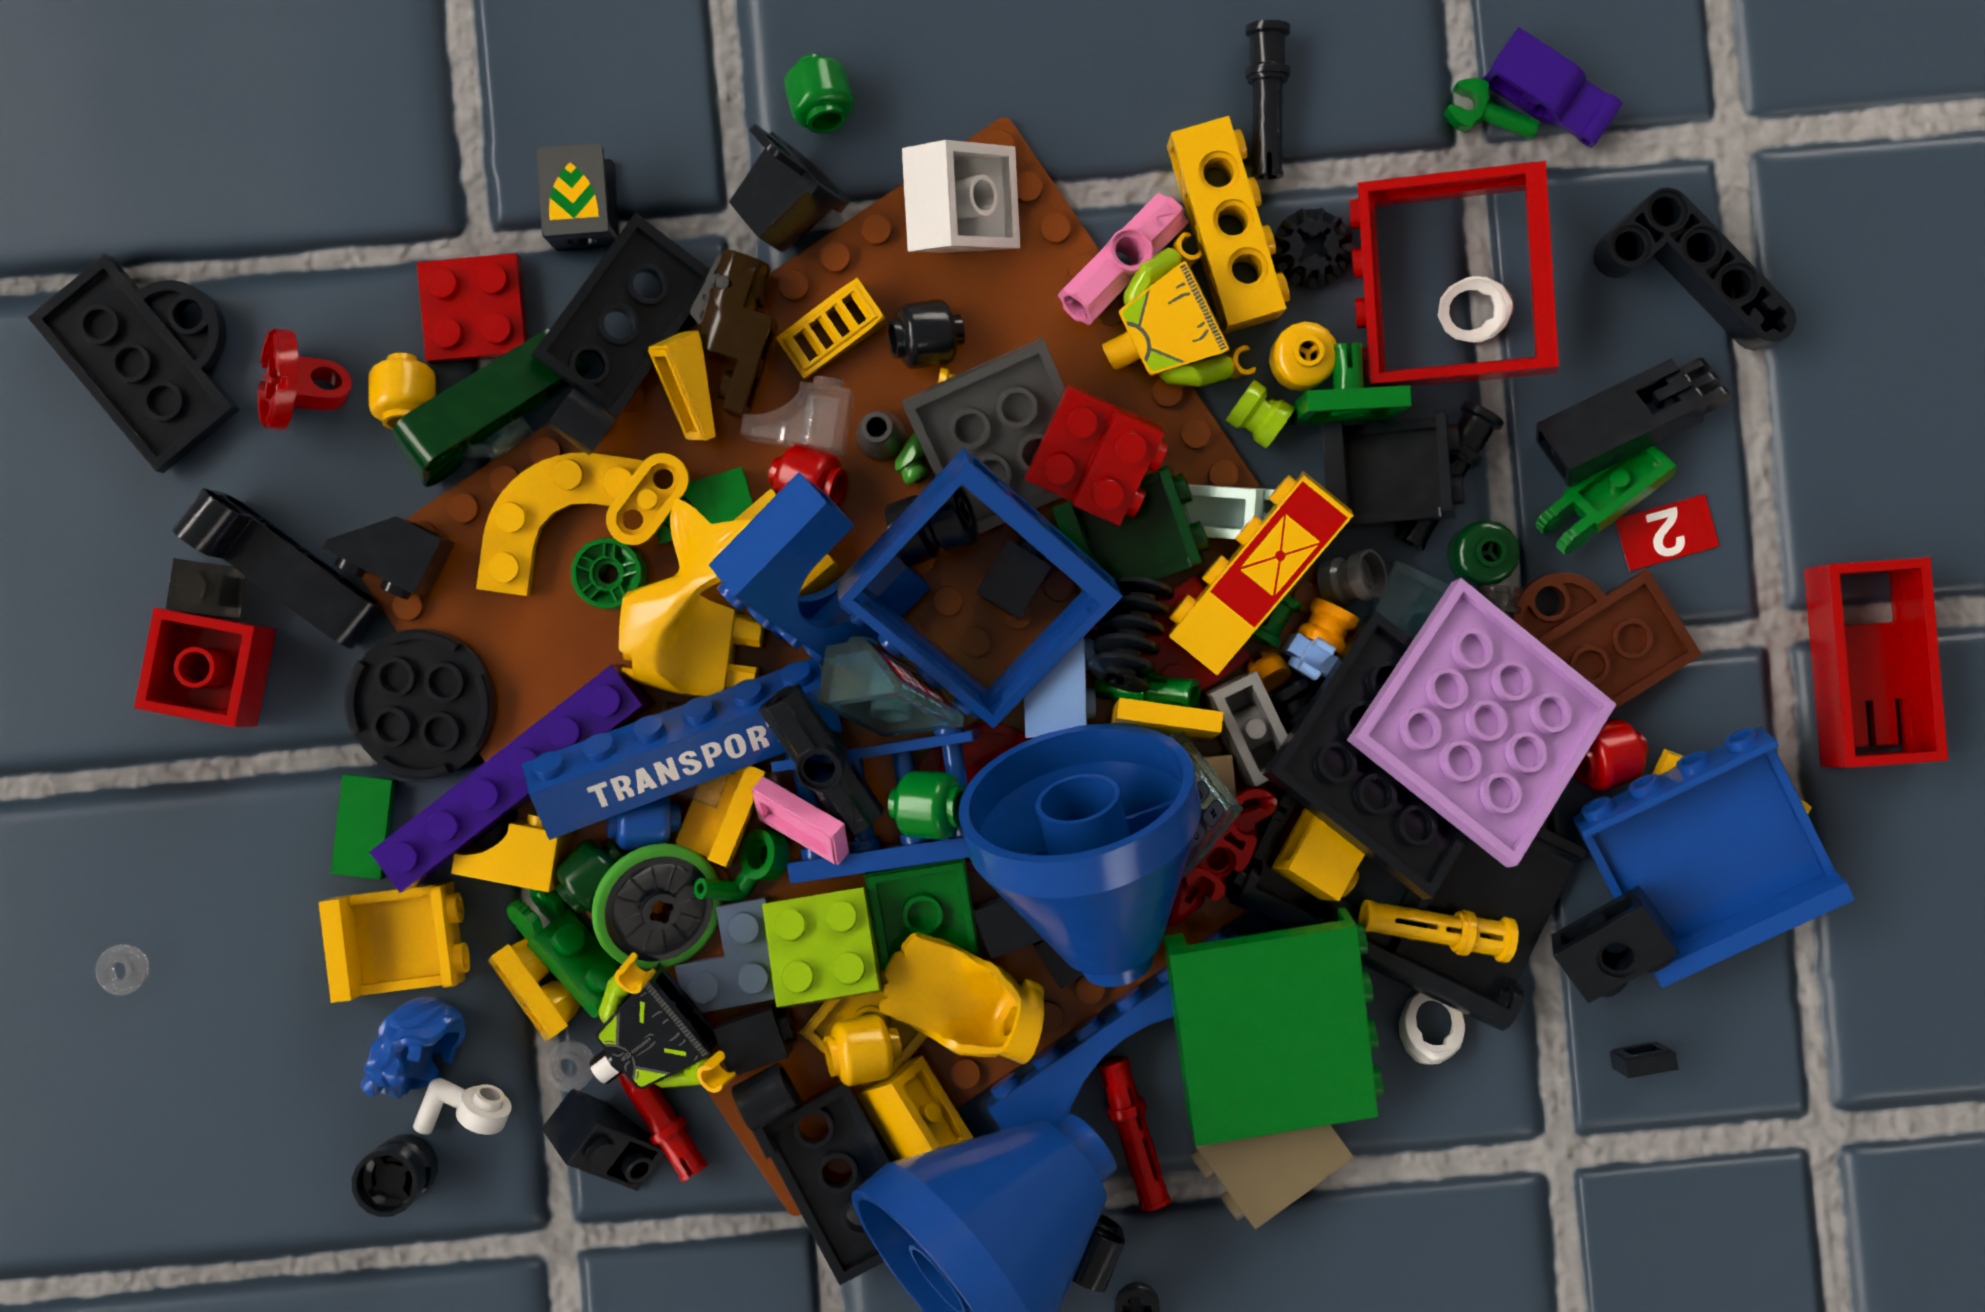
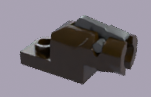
M724 249L722 254L716 257L690 309V314L699 324L698 331L704 354L736 365L734 371L727 370L722 379L719 390V399L725 400L722 408L731 416L749 420L778 328L773 316L758 312V308L764 309L767 279L771 268H769V264L757 258Z

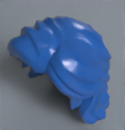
M416 997L403 1003L390 1013L379 1027V1036L369 1047V1058L363 1069L365 1076L360 1084L365 1094L375 1097L379 1093H388L393 1098L401 1099L403 1094L406 1095L409 1090L428 1087L433 1079L441 1078L434 1053H441L442 1061L453 1064L456 1049L466 1036V1023L461 1012L436 997Z

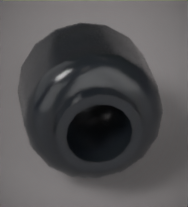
M936 299L907 303L897 309L895 318L888 321V338L893 357L895 359L901 358L906 367L910 369L945 365L952 362L957 352V345H962L965 342V329L961 315H953L946 302Z

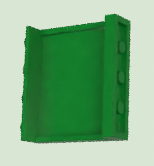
M1345 907L1338 908L1339 921L1187 945L1183 933L1163 936L1187 1120L1195 1146L1378 1117L1376 1097L1384 1095V1087L1379 1067L1377 1065L1373 1066L1371 1050H1377L1379 1042L1375 1023L1372 1018H1367L1366 1003L1373 1002V989L1368 972H1362L1360 956L1368 954V943L1363 924H1356Z

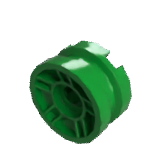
M598 538L586 543L576 553L571 565V582L576 593L586 603L601 609L621 610L624 595L628 591L645 586L646 582H648V567L643 556L633 546L623 544L613 538ZM608 564L614 565L618 570V578L611 584L600 580L599 577L600 574L605 573Z

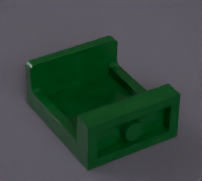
M1166 465L1159 468L1158 471L1143 477L1139 486L1146 491L1142 505L1134 518L1125 515L1120 526L1073 506L1072 501L1052 507L1059 531L1114 579L1137 576L1158 580L1206 563L1202 552L1210 550V545L1201 521L1191 522L1185 505L1193 501L1189 485L1184 473L1175 475L1171 466Z

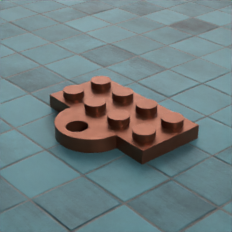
M1649 570L1639 572L1606 594L1594 582L1578 574L1561 572L1544 575L1532 580L1520 590L1509 612L1511 619L1614 701L1616 706L1613 710L1702 655ZM1544 587L1554 590L1560 601L1558 610L1551 616L1540 613L1535 604L1537 593Z

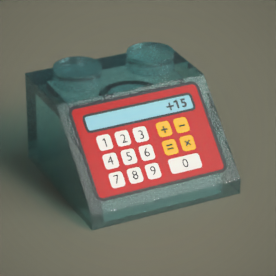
M853 636L848 639V642L826 646L818 705L882 737L963 727L964 716L941 688L935 690L919 676L916 671L917 667L911 664L910 659L902 656L901 659L894 657L888 651L879 647L877 640L865 636Z

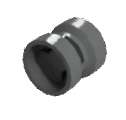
M1365 549L1352 553L1348 560L1338 557L1322 562L1318 569L1317 582L1323 599L1342 608L1353 605L1357 598L1368 601L1383 597L1387 592L1388 574L1380 555L1372 549Z

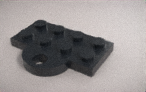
M104 254L28 317L30 322L156 472L165 473L240 410L209 373L224 351L227 334L225 319L216 302L205 292L181 281L164 280L151 283L139 289L113 257ZM199 303L203 310V318L195 328L186 329L181 321L182 312L188 305Z

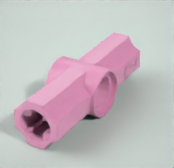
M1158 192L1121 230L1112 236L1103 249L1059 292L1058 297L1062 301L1063 309L1075 321L1084 322L1088 326L1092 324L1127 288L1132 277L1139 270L1140 264L1146 260H1151L1152 256L1164 250L1188 225L1189 222L1185 217L1184 208L1172 196L1167 197ZM1116 252L1126 255L1131 261V265L1121 262Z

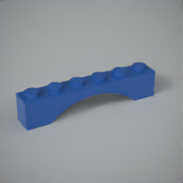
M1218 929L1199 943L1240 936L1233 929L1227 933H1224L1222 929ZM1165 965L1157 971L1155 975L1159 980L1142 991L1139 986H1136L1120 996L1114 1002L1117 1009L1100 1020L1098 1015H1094L1081 1023L1073 1031L1076 1038L1059 1049L1057 1044H1052L1038 1053L1031 1060L1034 1067L1020 1077H1017L1015 1072L994 1084L990 1089L993 1095L987 1099V1110L1000 1129L1004 1130L1039 1119L1055 1126L1070 1113L1071 1106L1085 1079L1107 1053L1125 1038L1148 1025L1172 1018L1173 1010L1167 966Z

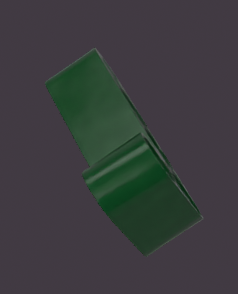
M551 327L413 409L393 426L394 446L425 487L434 486L452 475L461 466L462 454L571 387L570 384L531 357ZM578 354L575 359V368L578 374L583 377L588 372L589 367Z

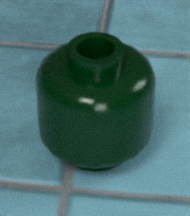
M1491 520L1473 522L1456 531L1448 543L1446 553L1448 567L1455 578H1462L1474 587L1498 584L1510 577L1517 567L1520 555L1518 540L1512 531L1500 522Z
M586 839L558 864L556 868L558 882L554 885V888L563 900L580 915H583L586 911L592 913L593 899L600 881L606 872L626 854L612 840L603 846L596 840Z

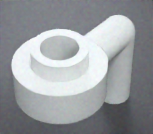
M436 1078L430 1082L413 1128L420 1134L427 1135L432 1133L442 1106L446 1103L456 1108V1118L466 1129L478 1134L492 1135L503 1130L512 1106L502 1090L493 1085L483 1084L465 1090L445 1079Z

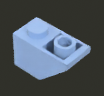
M1083 637L1023 698L1025 738H1035L1046 733L1087 725L1086 719L1096 718L1095 688H1086L1085 670H1089V660L1095 655L1093 639H1084Z

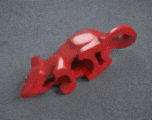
M1261 786L1246 788L1234 797L1229 808L1224 809V815L1215 826L1209 827L1207 824L1204 825L1206 836L1194 849L1192 857L1186 863L1167 923L1168 926L1178 925L1187 916L1199 909L1204 903L1205 896L1208 895L1215 902L1222 899L1226 887L1224 878L1233 870L1242 872L1246 868L1258 840L1256 838L1257 830L1255 823L1272 815L1277 808V797L1272 791ZM1254 798L1259 800L1255 804L1240 807L1246 800Z

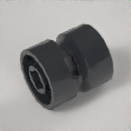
M962 486L955 491L897 553L908 567L938 557L941 547L949 553L978 543L979 528L972 504ZM912 495L887 505L885 509L887 529L918 497L917 495Z
M412 1134L397 1135L388 1139L377 1149L366 1155L356 1166L351 1178L352 1193L357 1204L367 1213L378 1217H392L405 1211L435 1181L438 1173V1159L432 1146L423 1138Z

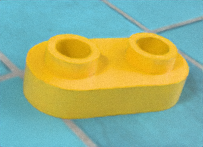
M667 453L649 456L641 463L611 503L606 514V525L610 534L617 541L626 545H639L649 541L670 515L673 499L678 498L681 500L688 490L690 477L687 467L679 458ZM660 470H669L674 478L673 484L667 489H660L655 483V476ZM631 510L639 511L643 517L642 525L635 530L628 528L625 524V515Z

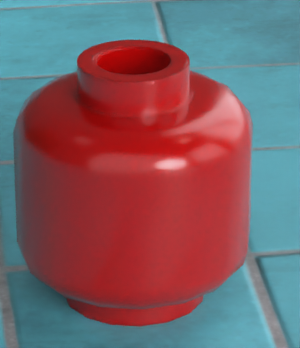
M794 444L784 452L782 457L777 456L773 460L768 479L776 494L800 472L824 491L837 506L841 503L846 492L848 477L845 469H842L841 462L834 453L806 445Z
M1618 719L1606 721L1573 775L1579 782L1598 791H1606L1640 778L1646 768V757L1648 756L1647 742L1644 736L1627 722Z

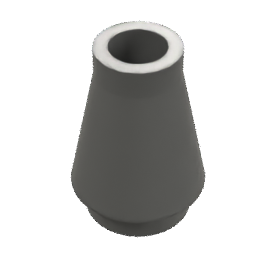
M876 410L868 413L860 420L856 429L858 447L866 456L872 459L885 460L895 456L902 449L905 442L906 432L902 421L889 411ZM875 423H884L887 428L885 434L880 437L871 436L869 431L874 429Z

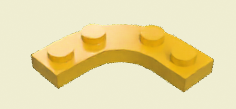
M585 452L568 453L542 460L521 472L501 492L489 513L482 539L476 589L530 596L536 547L542 529L557 512L572 505L597 504L610 506L644 460L591 453L590 455H587Z

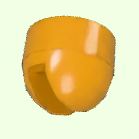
M1262 650L1260 651L1261 659L1255 661L1251 657L1248 660L1246 671H1257L1267 693H1270L1283 686L1289 680L1292 672L1278 653Z

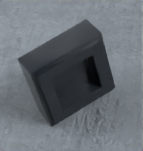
M1657 1041L1612 1049L1613 1051H1610L1612 1068L1627 1078L1679 1070L1676 1052Z

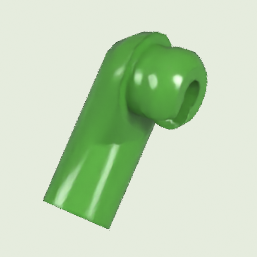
M916 433L910 436L895 459L896 473H901L904 483L910 486L925 479L929 473L927 466L922 461L926 455Z

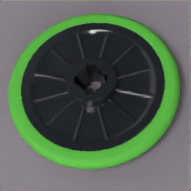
M676 844L647 845L623 856L603 876L593 899L592 923L602 948L621 964L624 963L631 953L635 952L638 955L635 960L636 965L646 971H650L659 962L667 969L693 957L706 945L718 925L716 906L723 904V900L699 899L694 894V884L699 878L719 880L713 867L697 852ZM661 901L664 903L663 911L658 914L652 912L654 903Z

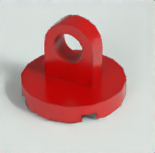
M273 328L267 333L260 359L262 368H267V374H263V379L266 381H260L257 391L259 421L263 427L272 430H286L291 421L294 407L327 411L341 408L347 402L352 380L344 367L336 362L325 359L298 356L297 339L293 330ZM313 381H327L336 389H322L315 385Z

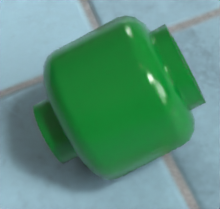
M820 54L805 55L789 69L784 77V90L791 116L798 125L814 133L823 134L839 129L854 109V96L847 71L840 61L832 57Z
M910 771L901 778L897 788H893L889 794V815L892 819H895L898 829L906 837L946 840L955 834L958 828H961L958 812L965 787L960 786L954 775L946 772Z

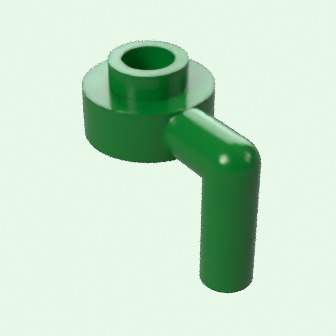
M752 830L745 837L741 846L740 863L742 870L734 881L699 878L694 884L695 896L699 899L741 902L748 897L759 880L774 881L784 873L790 859L789 846L785 836L775 830Z

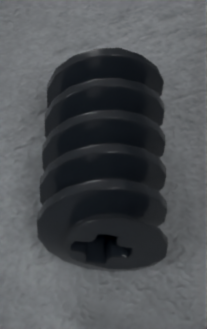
M1137 576L1121 577L1115 579L1123 597L1105 614L1106 617L1099 623V633L1101 635L1094 641L1093 650L1096 654L1090 658L1088 669L1096 678L1112 687L1123 691L1142 693L1150 690V684L1139 678L1138 674L1149 675L1154 673L1155 665L1151 661L1144 659L1143 655L1155 656L1160 651V646L1156 642L1149 640L1148 637H1160L1165 632V627L1159 622L1154 621L1153 618L1164 619L1169 616L1170 608L1158 600L1172 599L1174 597V590L1169 585L1151 578Z

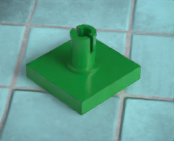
M1352 342L1348 347L1347 343L1334 344L1333 389L1306 390L1292 404L1295 410L1291 415L1292 425L1321 424L1322 422L1341 420L1343 423L1389 421L1412 406L1411 385L1364 388L1363 343Z

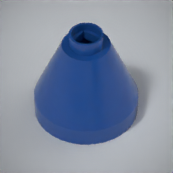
M1109 723L1081 725L1046 733L1016 745L990 761L972 778L959 804V821L974 868L1069 966L1083 972V975L1089 982L1102 987H1117L1132 983L1141 978L1150 969L1153 961L1152 956L1161 945L1201 818V801L1194 766L1187 751L1177 741L1161 732L1141 726Z
M1068 1114L1055 1126L1039 1119L886 1163L854 1190L851 1198L857 1217L872 1244L895 1278L922 1312H1059L1107 1201V1194L1102 1183L1117 1170L1113 1155L1099 1135L1081 1118L1074 1114Z

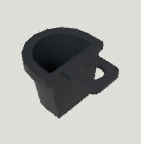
M753 124L749 131L765 149L729 203L759 239L780 252H785L832 210L842 212L849 204V200L826 174L796 148L773 131L769 134L758 125Z

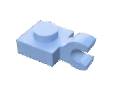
M1299 632L1290 634L1280 649V652L1290 657L1287 663L1288 667L1300 675L1306 676L1307 679L1314 681L1319 676L1326 677L1338 660V657L1333 655L1336 647L1320 637H1316L1311 641Z

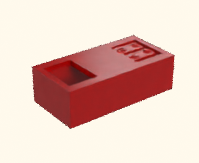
M1931 557L1837 563L1804 569L1820 767L1852 768L1948 761ZM1888 573L1893 622L1844 625L1840 576ZM1895 699H1898L1902 751L1855 754V747L1869 746L1865 701L1869 703L1872 746L1899 744Z

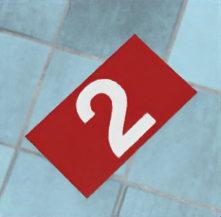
M1705 494L1623 516L1615 520L1629 571L1720 546Z

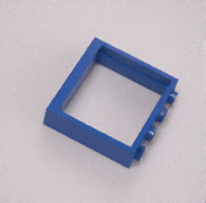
M965 447L837 582L839 607L850 615L851 622L860 627L866 623L879 634V642L890 654L898 659L905 655L918 666L916 668L917 673L929 686L935 690L944 687L956 697L954 699L955 704L966 716L970 713L976 719L980 717L992 728H995L1123 597L1115 579ZM962 484L1083 589L1068 607L989 688L985 687L866 588Z

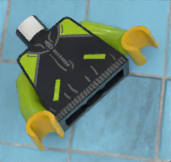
M635 952L631 953L616 973L608 980L598 1011L603 1024L595 1034L597 1041L604 1050L590 1060L589 1064L592 1073L603 1084H609L622 1073H625L635 1087L639 1089H645L653 1084L661 1088L702 1085L706 1090L718 1093L737 1075L734 1071L727 1072L720 1066L719 1063L726 1057L723 1051H718L710 1058H706L711 1054L717 1043L713 1031L714 1027L660 962L651 968L650 971H644L635 963L638 955Z

